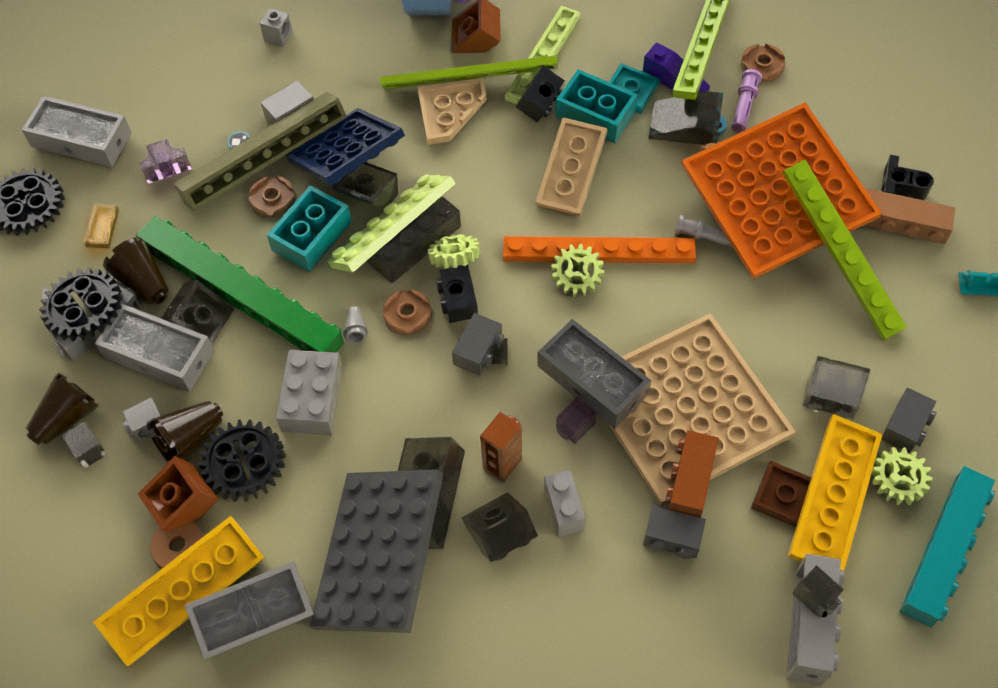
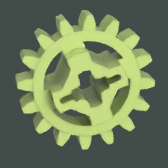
M461 234L457 236L452 235L451 237L445 236L440 241L436 240L435 244L430 245V249H428L431 264H436V267L443 265L444 269L450 267L457 268L461 265L466 266L469 262H475L474 258H479V254H481L478 239H473L472 236L465 238Z
M571 244L568 252L563 248L561 249V257L555 255L554 261L557 264H552V271L555 272L552 274V279L558 280L556 283L557 288L564 286V294L573 291V297H576L578 292L586 296V290L588 289L591 292H595L594 284L601 285L602 280L599 277L604 276V270L600 268L603 267L604 262L597 261L599 259L598 252L593 255L591 254L592 247L589 246L586 250H583V245L579 244L578 249H574V246ZM565 263L568 269L564 271V274L562 275L561 270L563 264ZM593 266L594 274L591 278L588 271L591 270V267ZM574 268H576L577 270H580L582 268V273H580L579 271L574 272Z
M895 447L889 453L883 451L880 458H877L874 463L875 467H873L871 475L876 477L873 479L872 485L880 486L877 493L885 492L887 494V501L892 497L896 498L897 505H900L903 500L908 505H911L914 499L920 501L924 496L923 494L926 495L930 487L928 485L933 480L932 477L927 476L931 468L923 467L926 459L921 458L918 460L916 458V451L912 452L911 455L907 454L905 447H903L900 453H898Z

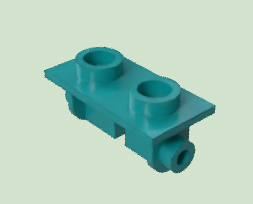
M972 270L958 273L961 294L998 296V273L989 274L986 272H972Z

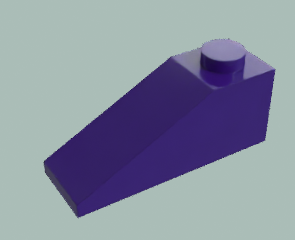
M656 42L644 56L643 72L661 78L660 84L673 90L684 60L675 51ZM704 79L701 82L696 100H693L697 103L710 90V85Z

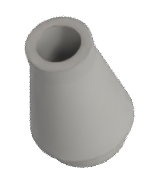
M359 307L347 309L343 335L351 344L364 342L368 335V330Z

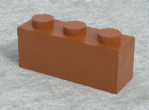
M499 412L480 435L482 465L484 470L505 482L522 460V426L515 417L511 415L506 416Z
M687 430L685 439L679 438L676 454L681 455L680 462H674L671 478H675L674 487L668 486L665 502L670 503L669 510L701 518L719 437Z

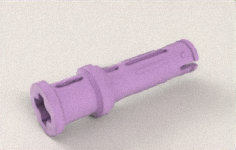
M748 69L743 72V82L738 89L740 97L731 126L732 130L737 133L746 130L752 102L758 95L757 87L762 80V74L754 69Z

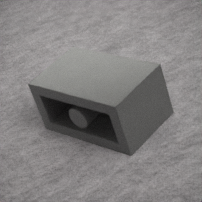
M474 313L452 351L453 365L481 376L484 368L488 369L490 367L495 348L499 349L503 343L502 324Z
M907 387L881 439L900 449L905 447L908 453L912 451L915 445L920 447L927 434L923 431L925 425L930 426L937 412L933 411V408L937 401Z
M652 505L643 545H647L651 550L663 552L664 550L673 552L676 556L683 559L697 558L706 519Z

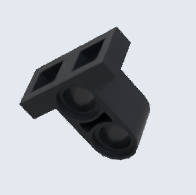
M890 154L884 168L881 191L924 201L934 183L932 175L925 171L899 167V156Z

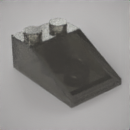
M698 91L696 100L671 97L654 101L649 139L702 145L707 143L717 144L723 93Z

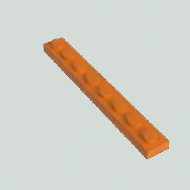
M504 236L503 261L555 262V255L561 257V249L563 248L568 252L571 244L574 246V249H578L579 244H582L583 250L590 246L592 247V255L597 252L599 253L597 261L610 263H695L696 260L695 238Z

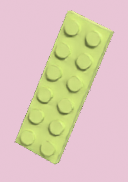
M428 174L420 177L417 180V185L405 190L397 202L386 206L383 210L384 213L379 217L371 219L363 231L353 234L349 238L350 242L333 251L332 257L327 260L332 269L354 272L454 186L455 182L452 177Z

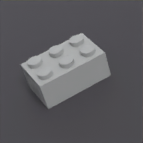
M288 350L276 416L281 432L332 435L343 368L339 353Z

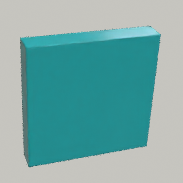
M620 63L609 82L638 94L636 112L642 114L658 88L661 78Z

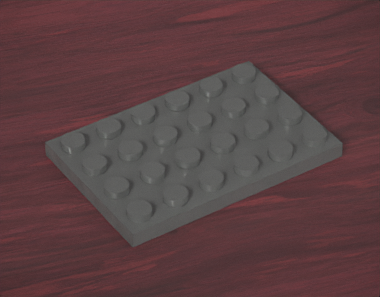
M439 470L347 473L310 627L315 630L411 633L443 479L442 472Z

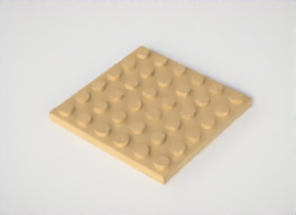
M711 313L622 356L623 359L651 380L649 395L616 429L611 425L609 426L660 506L668 503L665 502L668 486L674 487L675 478H671L674 462H680L681 455L676 454L679 438L685 439L687 430L719 437L710 480L794 437L796 433Z

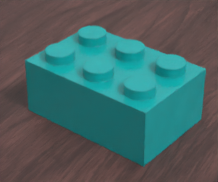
M577 69L556 99V118L561 120L562 118H568L607 128L608 132L605 139L616 143L636 113L638 94Z
M310 185L267 234L271 250L310 272L352 223L349 206Z

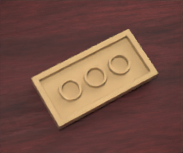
M562 118L535 201L537 206L581 217L608 132L607 128Z

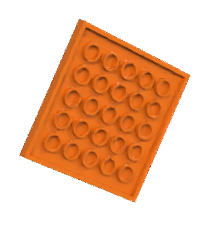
M806 102L683 159L681 162V166L752 279L825 245L784 178L782 172L785 169L806 160L849 232L880 218L882 214Z

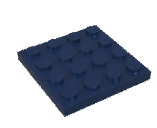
M357 108L347 114V118L285 156L289 163L330 186L340 182L342 177L348 173L358 170L369 159L378 157L380 152L387 147L396 145L398 140L403 138L405 134L401 127Z

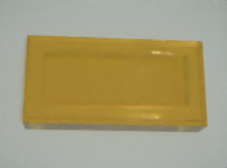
M94 204L84 240L87 248H110L119 212L117 205Z

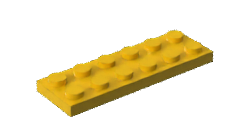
M835 414L829 418L787 557L801 562L806 553L841 559L840 569L845 570L881 442V433Z
M230 516L93 623L125 665L129 667L189 620L185 608L186 604L230 587L262 562L265 557L234 518Z

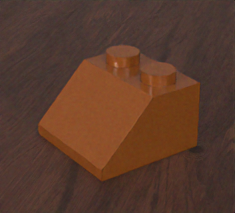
M476 0L452 19V52L486 53L501 42L500 9L487 0Z
M176 456L138 493L164 532L201 519L219 500L209 485L205 483L204 478L195 465Z

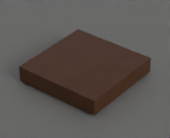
M770 460L751 509L796 527L811 477Z

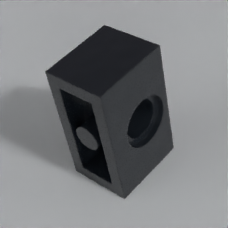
M542 66L517 103L516 108L536 122L542 116L547 117L554 107L551 105L552 101L556 102V99L563 91L560 88L565 80L545 66Z
M468 264L466 266H458L457 268L439 269L440 279L436 280L438 294L444 295V300H440L443 315L448 314L449 323L469 320L474 313L478 314V305Z

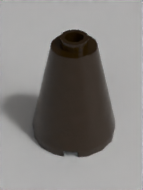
M136 237L123 241L112 250L114 255L110 259L107 256L104 259L103 267L106 272L126 287L132 289L147 303L160 304L167 298L169 289L147 243L142 238L139 241Z
M59 372L55 375L26 427L29 431L27 437L38 445L41 442L48 444L99 406L89 394L75 383H69L66 380L67 377Z
M206 401L152 418L147 422L148 431L153 429L155 436L151 439L167 462L174 456L184 459L222 423L221 417L223 412L217 403L213 404L210 401Z

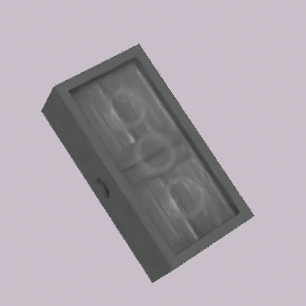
M573 319L538 351L537 367L614 429L649 395L651 380Z

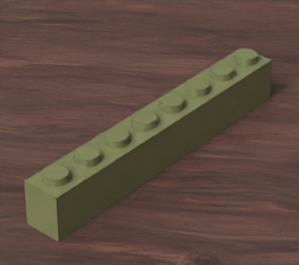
M328 92L320 95L175 182L174 186L183 202L193 211L344 120L347 116L339 98Z

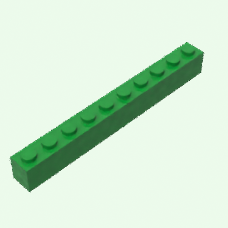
M154 216L136 234L138 241L142 238L147 243L153 256L303 351L336 353L344 344L342 331L334 323L328 324L323 321L319 314L314 311H307L297 300L286 298L276 287L270 288L260 277L256 275L253 277L248 274L241 265L230 263L223 254L214 253L204 242L200 241L198 243L186 231L177 230L170 221L166 219L163 221Z

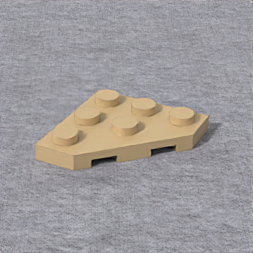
M483 78L417 87L427 145L450 142L487 101Z

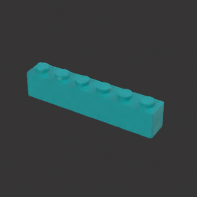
M963 466L956 475L899 612L929 627H932L938 620L943 622L949 610V606L945 605L947 599L954 596L959 585L955 581L957 574H962L968 563V559L964 558L967 550L971 551L977 541L978 536L974 535L976 527L980 528L987 514L983 512L985 505L989 506L995 496V491L992 490L995 482L994 479L966 466Z

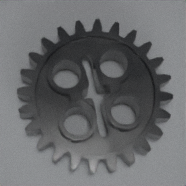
M23 168L21 174L13 171L12 177L4 175L5 181H0V231L5 229L7 234L14 231L16 236L22 230L26 235L29 234L30 229L37 233L39 226L47 228L45 222H55L52 216L61 214L58 208L64 207L62 200H65L64 191L57 178H53L50 172L45 174L44 170L41 169L37 173L35 168H32L27 173L25 168Z
M88 268L83 273L81 269H78L77 274L74 276L71 272H68L67 279L59 277L60 283L58 285L52 283L53 291H45L48 298L41 300L44 306L39 308V311L43 314L40 317L55 337L60 336L62 340H66L69 337L74 342L77 336H79L84 341L86 334L95 337L97 329L104 332V324L112 325L109 319L111 317H118L115 310L122 309L119 303L123 300L120 295L122 291L115 279L110 277L107 272L102 274L100 269H97L93 273L91 268ZM71 292H75L77 294V296L80 298L83 304L92 313L91 317H88L86 315V313L83 311L80 305L71 296Z
M239 419L236 427H233L228 422V430L224 431L219 427L218 432L220 435L210 434L209 436L213 442L203 444L208 452L200 453L204 461L199 462V466L203 470L201 476L206 479L205 483L210 488L212 487L215 495L221 492V496L226 500L231 494L234 502L238 500L239 495H242L244 501L247 502L249 494H253L257 499L259 490L266 494L268 493L266 485L276 486L273 477H282L278 468H285V463L281 459L286 458V454L282 450L284 448L282 441H278V434L272 433L270 426L264 428L262 422L259 421L254 427L251 419L248 420L246 425H243ZM236 441L239 442L250 471V479L246 478L245 471L241 465V460L234 445ZM256 442L252 447H246L248 443ZM231 451L228 456L221 457L223 453ZM265 463L262 468L254 469L257 464ZM239 473L237 478L229 479L232 474Z

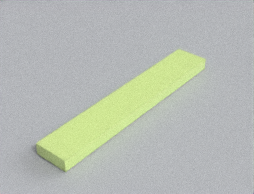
M561 6L528 59L557 55L580 19V12ZM537 72L518 74L506 92L505 100L517 104Z

